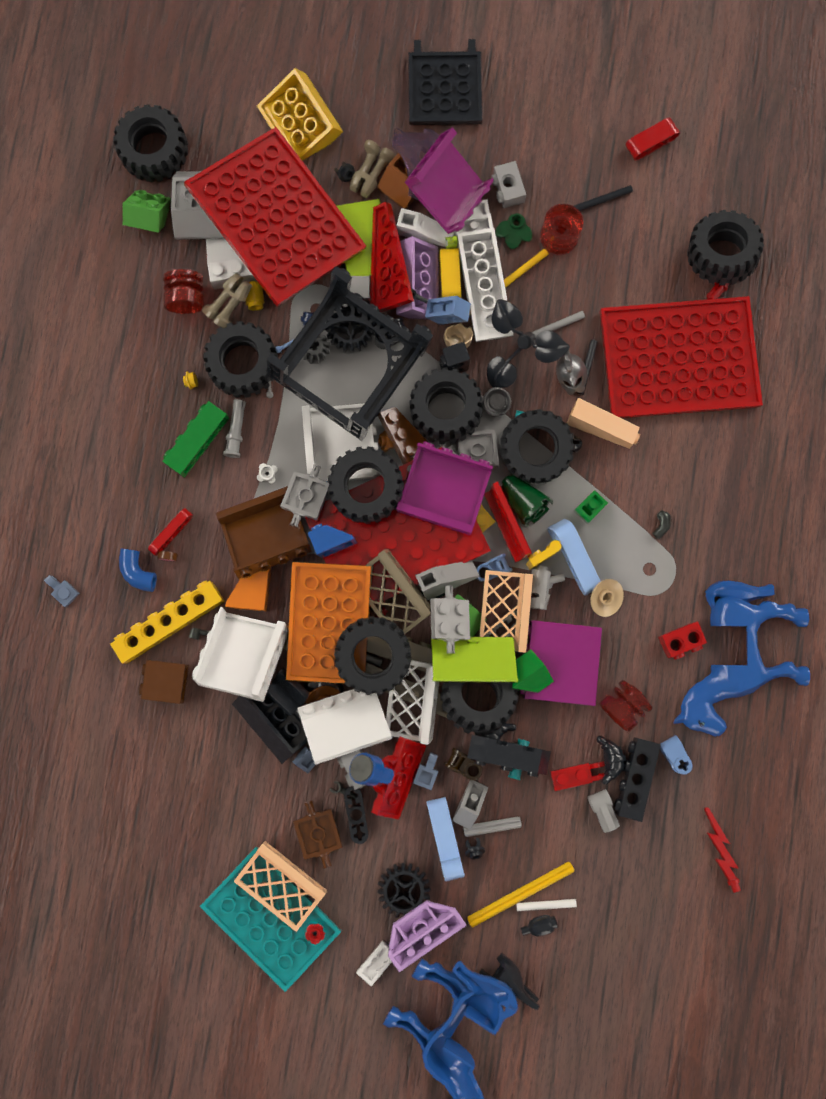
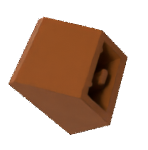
M399 152L388 164L377 189L401 208L407 209L417 197L405 184V181L417 164L402 152Z

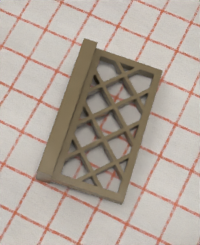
M389 549L383 550L377 557L365 565L371 566L370 592L371 589L381 590L380 601H373L370 598L369 605L379 618H386V620L388 619L392 622L394 620L404 622L403 632L406 634L431 615V605ZM378 561L384 566L383 574L373 573L374 564ZM373 575L382 577L381 588L371 587ZM386 577L394 579L395 590L385 589ZM384 591L394 592L393 603L383 602ZM397 593L406 595V605L396 604ZM382 605L392 606L391 617H386L382 614ZM396 607L406 608L405 619L394 618ZM409 609L417 610L421 617L416 621L408 620Z

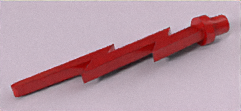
M705 807L704 811L716 835L707 834L723 860H715L728 879L727 883L729 886L731 885L733 893L741 891L738 884L740 882L739 878H736L730 867L739 868L723 844L730 843L711 810Z

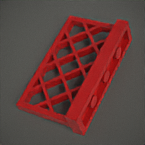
M495 482L492 484L490 491L484 494V497L514 563L528 558L532 552L507 497L499 483Z

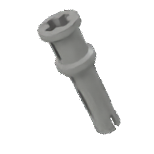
M234 400L230 430L226 436V451L223 453L226 457L240 458L239 448L243 440L241 428L246 404L243 400Z

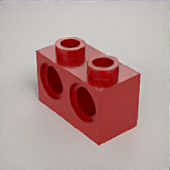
M698 621L658 637L666 657H673L674 660L684 657V652L691 650L693 653L703 649L702 645L707 643ZM690 633L696 636L694 643H691L688 639ZM672 640H675L678 643V649L676 651H674L670 646Z

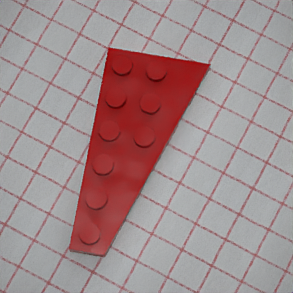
M388 202L373 207L370 304L377 306L381 313L414 302L392 205Z

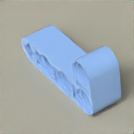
M563 519L547 527L552 540H557L561 543L563 556L579 589L586 596L593 591L600 582V579L571 521Z
M446 797L426 801L445 882L465 877Z

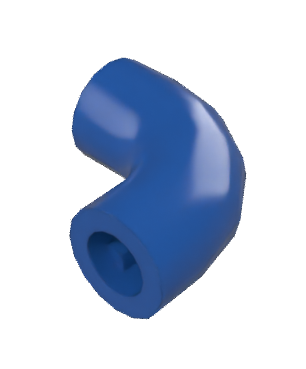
M120 549L119 569L124 580L134 588L153 592L156 587L157 575L156 573L145 572L140 569L138 562L140 551Z

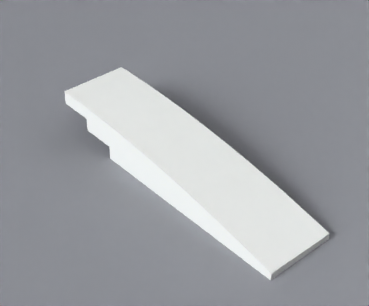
M485 199L473 209L474 213L464 222L465 226L459 232L455 231L467 300L471 303L470 315L476 342L513 336L512 330L507 334H502L492 325V313L497 300L503 299L507 301L495 229L493 228L488 201Z

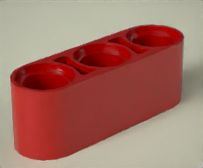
M668 117L630 138L625 146L636 161L675 140L680 135V131L673 120Z

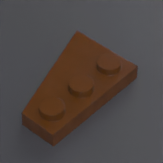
M396 407L380 412L377 416L402 464L404 465L414 460L418 443L423 444V442L428 441Z

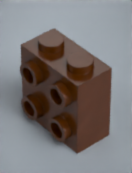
M146 660V664H143L142 667L144 680L139 688L141 699L184 704L189 665Z

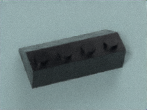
M267 694L263 702L239 696L232 703L281 764L308 743L300 715L297 711L292 716H289Z

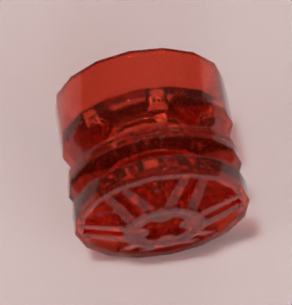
M557 204L548 210L540 233L541 243L546 250L560 255L571 252L576 247L584 225L583 216L580 211L569 204Z
M175 269L164 273L163 289L166 291L164 293V308L169 312L177 314H193L202 311L204 308L202 274L189 269Z
M621 680L618 683L621 689L618 687L613 688L618 697L614 698L607 694L599 705L614 722L630 733L638 724L633 715L636 714L644 718L646 715L643 710L650 712L652 706L635 686L630 685L625 680Z

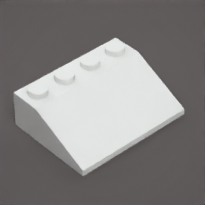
M225 238L206 239L209 278L214 289L223 288L222 285L235 273L243 277L241 284L244 281H257Z
M352 689L298 707L315 765L392 739L377 693L365 695V692L360 691L358 693Z

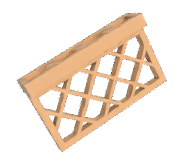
M485 570L479 637H484L489 631L494 637H497L492 629L501 622L507 630L501 637H505L510 633L514 638L515 651L526 653L533 574ZM489 574L497 575L502 581L494 589L489 584ZM511 577H520L519 586L512 590L506 581ZM502 584H505L511 593L502 599L495 590ZM494 592L500 602L491 608L487 603V597ZM513 594L518 601L517 605L511 610L504 601ZM503 603L509 612L500 619L494 609ZM490 612L498 619L491 627L485 622V617ZM512 614L516 619V623L509 629L502 620Z
M266 841L263 842L234 880L237 885L296 932L327 892L323 886ZM259 855L266 860L267 868H255V860ZM278 869L282 873V880L271 882L270 870ZM267 871L268 882L257 884L256 872ZM253 873L254 884L246 885L240 879L244 874ZM294 882L297 885L298 893L287 894L286 883ZM283 883L284 895L273 896L272 885ZM269 885L270 897H261L258 894V887ZM310 895L315 901L311 906L302 907L301 896ZM298 896L300 907L288 909L287 897ZM284 898L285 909L277 910L274 907L273 899ZM300 911L301 919L297 925L290 920L289 912Z

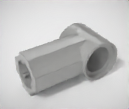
M606 789L587 797L604 833L620 827L612 808V800Z

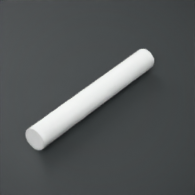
M576 899L516 904L517 911L577 907Z

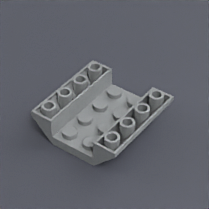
M201 171L176 172L172 177L171 215L175 239L224 238L184 186V181Z

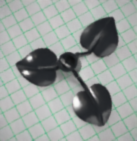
M499 299L492 313V325L502 334H507L512 330L513 333L520 335L517 339L519 348L506 361L503 357L497 356L489 362L487 366L488 382L492 388H506L512 385L517 379V370L509 362L523 349L533 346V348H536L535 356L539 361L551 363L564 356L569 350L570 345L560 335L551 330L542 331L537 337L532 332L524 333L523 331L516 330L515 328L520 327L523 323V316L520 310L511 302Z

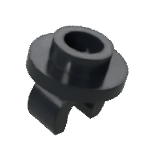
M342 162V166L339 169H334L342 182L350 181L355 172L354 167L346 162Z
M476 838L477 844L474 847L470 846L468 840L465 843L467 848L465 852L466 857L472 860L481 858L482 854L485 853V848L481 847L479 838Z

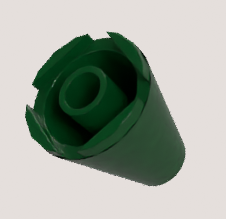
M508 475L501 482L503 484L501 486L502 491L524 527H530L528 523L531 521L534 524L548 512V504H553V500L549 496L514 475Z

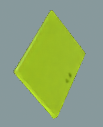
M380 199L337 206L367 246L365 250L345 262L346 270L351 276L371 277L373 207L380 204Z
M470 637V640L455 641L454 654H447L446 641L431 639L432 681L518 682L513 637Z

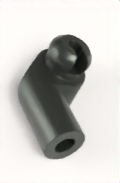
M663 510L657 514L660 526L652 533L658 540L671 527V516Z

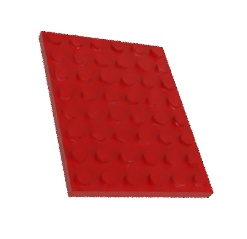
M277 127L184 181V186L277 307L367 247Z
M749 296L600 309L611 414L619 418L755 408L763 405Z
M413 460L399 466L404 487L409 475L407 468L409 465H412ZM380 475L348 490L349 494L357 502H372L383 493L384 479ZM331 499L325 501L318 521L305 517L310 530L319 524L323 526L328 525L352 535L357 541L355 545L324 557L326 564L365 566L377 557L380 552L389 549L416 586L419 583L415 575L426 570L458 562L466 563L491 552L477 520L471 535L399 513L397 510H393L389 517H384L377 523L375 521L370 522V524H364V522L357 523L343 516ZM380 561L374 564L373 573L383 574L384 566ZM373 575L371 587L381 588L382 577ZM386 577L385 589L395 590L393 578ZM371 589L370 598L373 601H380L381 590ZM384 591L383 602L394 597V592Z

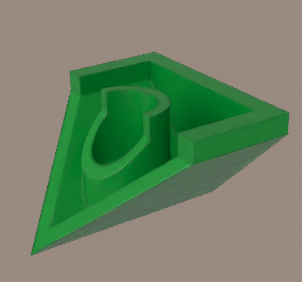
M531 649L516 659L518 682H513L512 688L539 693L554 682L545 664Z

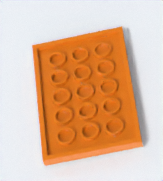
M292 562L286 680L345 683L344 679L338 675V669L335 667L334 652L337 641L347 626L358 619L369 617L371 566ZM368 638L360 641L354 651L355 662L364 672H366Z

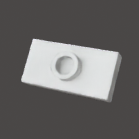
M383 940L356 971L370 986L376 982L392 963L388 957L389 945Z

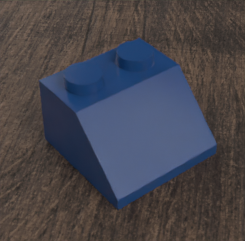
M316 525L311 528L312 531L308 532L314 550L321 558L357 544L356 539L352 535L328 525Z

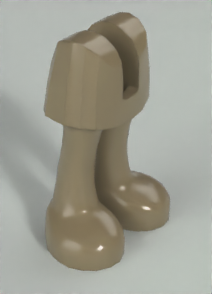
M366 140L364 143V149L367 152L366 160L360 170L354 172L350 184V190L357 193L363 181H365L360 193L365 198L377 187L376 180L383 168L396 156L388 148H383L381 151L379 145L372 140ZM379 156V160L376 166L369 175L368 172L372 164L374 163L375 159Z
M235 273L222 285L224 290L216 301L211 305H205L202 309L208 318L214 319L213 322L223 329L227 327V323H230L229 317L232 311L241 301L245 302L252 287L248 281H244L241 284L243 277L238 273ZM230 296H232L231 299H230V301H229V302L227 303V305L225 306V308H224V309L222 310V312L219 314V309L222 307V305L225 303V301H226Z

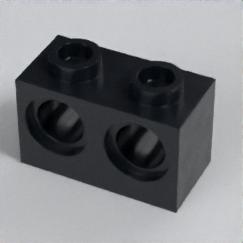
M464 342L442 349L439 361L441 370L448 367V371H453V368L459 369V373L469 369L470 357Z

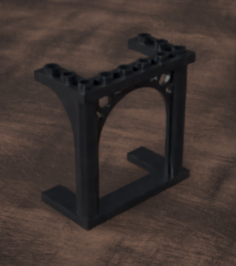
M336 266L331 272L330 287L327 294L280 359L273 354L267 359V375L357 439L363 441L372 422L419 356L422 357L426 352L433 334L424 325L420 326L417 324L411 333L405 326L396 324L391 316L379 312L380 310L377 306L368 304L360 294L351 292V274L344 268L340 269ZM347 304L351 309V314L348 317L341 313V306ZM335 310L338 316L337 319L332 318V316L335 315ZM355 311H357V313H358L359 315L361 314L362 317H361V318L356 317V316L354 315V314H355ZM341 322H356L372 329L384 343L388 358L387 369L382 380L358 413L354 412L350 419L289 377L318 336L328 327ZM388 333V336L393 338L389 340L385 337V334ZM394 342H401L404 347L402 350L394 351L390 348V345ZM392 356H401L400 358L397 357L396 362L392 360Z

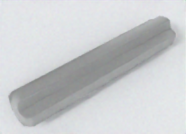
M512 817L473 824L471 829L463 827L464 835L469 837L521 828L522 823L520 817Z

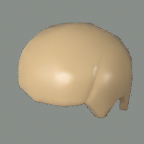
M462 323L448 327L443 338L447 347L464 342L466 348H468L474 334L470 326L466 328Z

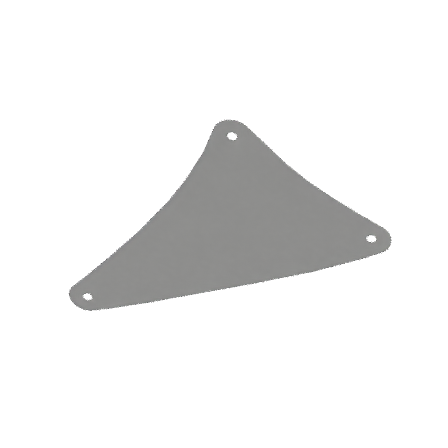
M310 285L295 295L291 304L289 341L295 339L304 327L300 320L303 312H310L311 306L315 303L321 304L329 290L328 287ZM349 322L350 325L348 326V330L350 331V334H352L351 330L353 329V327L351 325V322ZM324 330L320 334V337L324 335L327 337L328 332ZM362 330V332L357 333L354 339L359 338L365 330ZM337 332L341 338L348 340L347 335ZM375 335L371 336L372 342L366 341L368 344L367 348L361 345V351L354 348V353H351L350 348L346 352H343V347L338 350L336 349V344L331 345L330 343V347H328L330 354H325L326 360L320 358V364H317L316 360L310 364L309 359L303 360L302 358L289 377L331 406L362 404L367 401L386 372L387 352L386 349H380L376 346ZM401 342L390 346L394 351L402 350L404 347ZM316 345L312 346V347H313V351H314V350H317V346H316ZM427 352L422 357L419 356L380 412L396 407L414 426L409 404L411 391L415 389V383L418 380L422 381L424 374L430 375L432 374L431 370L434 369L442 371L439 362ZM392 356V360L396 362L397 357L400 358L401 356ZM285 387L279 422L266 464L277 467L278 471L274 477L276 481L273 484L267 481L260 482L254 498L289 486L294 471L307 474L302 406L309 404ZM443 393L431 400L428 409L436 418L447 420L457 417L464 410V402L455 394ZM483 407L480 424L478 427H475V431L495 430L499 468L492 469L486 493L490 491L493 483L498 482L502 486L501 482L508 475L513 476L503 464L499 450L502 432L512 419L505 414L492 416ZM378 416L372 422V424H376L377 435H373L374 443L378 442L379 434L385 431ZM528 432L520 439L519 451L526 462L533 465H541L552 457L553 453ZM428 436L424 437L429 443L434 445V448L444 445L439 444V440L435 439V442L428 440ZM457 439V440H456V443H455V444H451V445L456 448V450H457V452H458V455H459L458 439ZM395 449L385 452L386 455H390L398 467L403 465ZM568 467L566 471L561 473V476L552 481L544 483L526 482L553 500V504L549 503L547 506L549 508L548 512L535 524L532 521L528 523L530 527L523 526L512 508L532 553L539 549L543 552L553 541L547 527L567 519L574 525L600 581L613 579L621 584L623 590L646 596L661 594L672 585L676 576V564L672 555L645 529L571 467ZM374 478L349 480L348 490ZM595 490L608 504L586 524L574 510ZM328 493V495H327L325 501H327V500H329V499L331 498L329 493ZM483 497L481 505L494 519L486 499ZM301 517V522L312 550L308 554H315L316 552L308 535V532L311 530L305 517ZM496 522L483 532L491 552L472 561L488 562L490 559L505 553V559L510 567L529 570L526 565L529 561L528 558L514 563ZM561 549L554 556L538 565L548 567V571H551L552 575L563 573L564 577L575 579ZM646 563H653L655 565L656 572L654 575L648 576L643 572V566Z

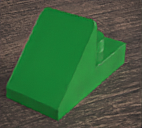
M594 490L574 512L588 524L608 502Z

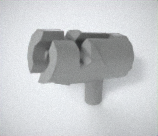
M536 566V569H532L533 581L531 592L536 595V598H531L530 608L547 610L550 598L549 589L552 588L554 583L565 581L563 573L551 576V571H548V567Z

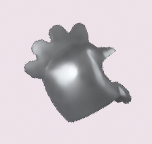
M568 350L559 359L556 366V374L559 383L566 390L567 394L573 395L575 391L579 393L584 392L587 381V369L582 359L575 354H571ZM582 376L580 384L575 386L577 380ZM564 381L568 382L571 386H567Z

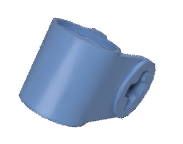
M505 553L476 567L478 574L482 567L490 571L510 572L513 569L509 567L505 559ZM489 574V580L498 577L497 575ZM478 577L476 579L484 582L485 578Z
M676 735L660 743L662 754L676 773L688 774L692 770L693 764ZM679 761L686 763L683 765L684 769L678 768L680 765Z

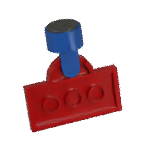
M400 736L395 745L393 755H388L381 760L378 756L360 753L352 759L349 767L351 779L357 784L373 786L374 791L378 793L371 813L399 820L427 745Z

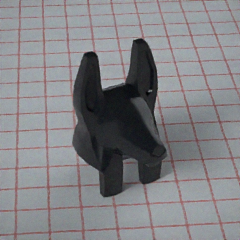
M501 953L496 958L501 965L492 976L481 968L479 971L480 975L490 976L504 982L512 989L516 999L518 998L535 1010L539 1009L540 1005L537 1003L539 998L523 983L521 971L509 957Z

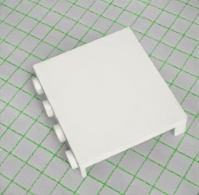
M365 403L332 407L350 419L354 412L358 413ZM309 405L302 406L307 474L311 473L313 464L319 465L321 469L317 477L322 481L328 482V475H331L330 469L332 465H336V459L339 456H345L346 451H355L356 447L362 446V449H367V446L378 450V442L374 443L373 435H377L376 424L370 425L366 437L363 441H360L315 408H310ZM363 468L356 471L349 480L376 478L378 471L372 468Z
M220 607L219 612L214 617L212 630L207 634V642L205 648L200 652V660L193 670L192 679L203 687L263 702L289 628L285 622L277 621V624L227 613L224 608Z

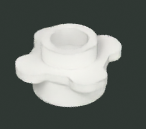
M264 463L260 464L259 475H257L258 481H267L273 484L276 481L274 477L278 471L277 467Z

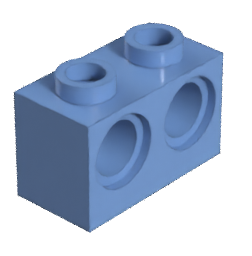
M458 296L428 299L425 318L439 325L468 322L471 303Z

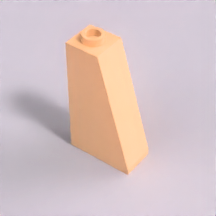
M580 398L575 402L567 424L571 427L629 449L633 444H637L640 437L638 433L640 427Z

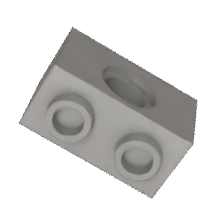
M516 161L495 166L491 178L494 179L492 182L493 186H497V199L499 203L502 202L503 209L525 203L526 192ZM508 183L511 187H505L504 184Z

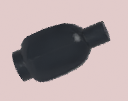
M542 915L533 918L528 926L521 927V932L523 936L527 934H532L536 937L545 936L553 933L554 929L558 928L555 916Z

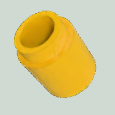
M250 281L249 283L252 287L245 300L246 305L251 311L261 310L264 304L263 288L257 281Z

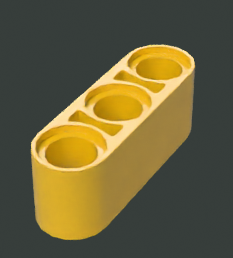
M440 249L442 297L458 296L461 298L459 249Z

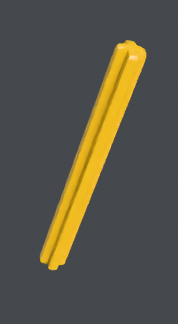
M567 862L468 916L467 920L470 926H477L574 872L572 864Z

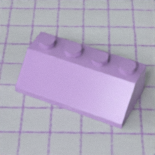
M413 236L400 241L410 286L418 295L426 299L438 298V246ZM414 299V302L397 307L396 315L409 319H427L425 318L427 303Z

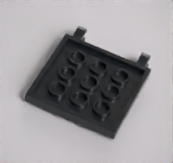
M468 39V51L421 52V40H414V52H408L409 125L482 124L481 51H476L475 39Z

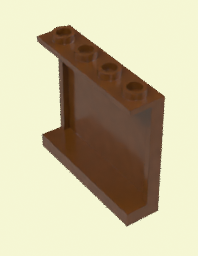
M288 486L216 512L234 565L233 570L239 579L248 578L259 571H267L278 564H286L289 560L304 557L312 552L301 519L298 527L291 526L290 523L294 514L280 507Z

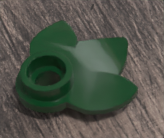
M519 213L512 214L507 221L500 222L495 231L496 237L505 238L506 245L510 250L517 248L522 240L530 242L532 238L531 228L526 225L524 216ZM517 221L520 225L516 226L513 222Z

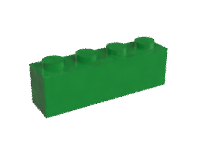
M210 401L200 407L199 414L195 419L190 420L184 434H180L175 440L176 444L174 447L167 450L164 454L162 462L183 478L186 477L230 419L225 412Z

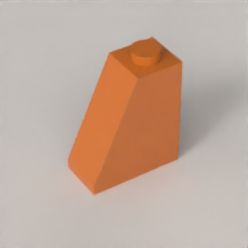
M271 568L267 571L254 573L248 578H241L226 601L225 607L267 612Z

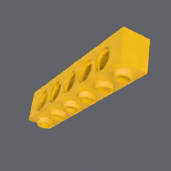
M206 580L196 586L197 589L193 592H185L177 602L174 603L172 601L163 607V611L150 614L147 617L148 620L144 623L138 622L130 628L131 631L128 633H121L114 637L115 641L110 643L121 663L128 664L224 603L225 600L215 584ZM199 595L204 596V603L201 605L196 603V598ZM186 605L188 608V612L186 615L182 616L180 614V608ZM166 616L171 617V623L168 626L163 624V619ZM150 626H153L155 632L151 637H149L147 635V629ZM133 637L138 639V644L135 647H132L130 644Z

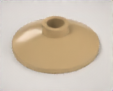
M605 579L595 586L591 594V607L597 615L608 617L619 610L624 597L621 584L613 579Z

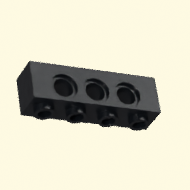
M635 737L633 741H630L628 752H630L629 760H626L624 763L625 776L619 783L620 797L619 799L616 798L614 804L615 814L639 822L643 821L661 744ZM643 754L645 762L639 765L637 763V756ZM638 773L640 775V781L637 784H634L632 782V776ZM630 793H634L636 796L633 803H628L627 796Z

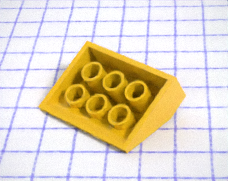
M296 68L257 105L270 128L277 127L302 161L330 145L343 133V130L306 73Z

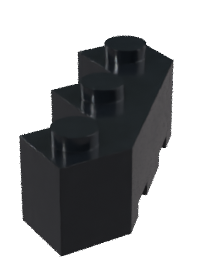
M472 734L467 758L474 759V764L486 766V763L500 765L502 770L512 772L514 768L528 771L527 775L539 777V774L547 775L551 751Z

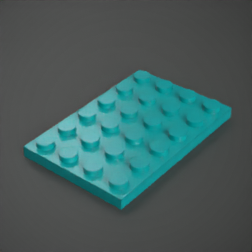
M256 846L200 907L286 992L342 930L316 905L296 932L237 885L234 880L259 849ZM259 855L255 860V868H267L266 860ZM278 869L270 870L271 882L282 880V873ZM267 871L256 872L257 884L268 882ZM253 873L244 874L240 880L246 885L254 884ZM293 882L286 883L287 894L298 893V888ZM283 883L272 885L273 896L284 895ZM269 885L258 887V894L261 897H270ZM307 895L301 896L302 907L313 904V901ZM298 896L287 897L288 909L300 907ZM284 898L273 899L274 907L277 910L285 909ZM300 911L289 912L290 920L296 925L301 919ZM310 924H320L323 926L325 937L318 944H312L305 937L306 929Z

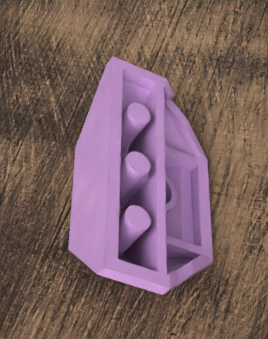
M425 901L393 923L388 957L400 972L466 926V923L456 908Z

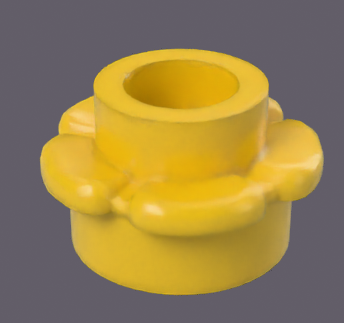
M187 371L186 376H183V382L185 387H189L192 390L194 387H198V379L195 372L189 373Z

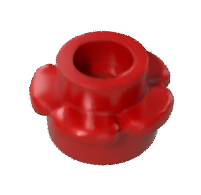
M310 924L306 929L305 937L312 944H318L325 937L323 926L320 924Z

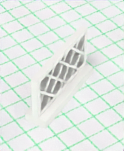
M411 660L410 665L415 667L411 668L409 666L407 675L411 673L417 680V683L409 687L403 679L401 683L407 691L399 696L394 687L389 692L386 722L389 730L391 722L395 719L402 727L398 732L390 731L391 736H401L410 740L421 741L420 743L429 744L433 740L439 681H432V663ZM418 666L427 668L426 676L422 679L414 672ZM418 684L424 690V695L419 699L411 690ZM407 692L415 700L409 707L401 698ZM397 700L405 709L398 715L393 710V703ZM416 703L422 709L421 715L417 718L409 709ZM407 711L413 721L405 726L399 716ZM414 722L420 729L419 735H413L408 730V727Z

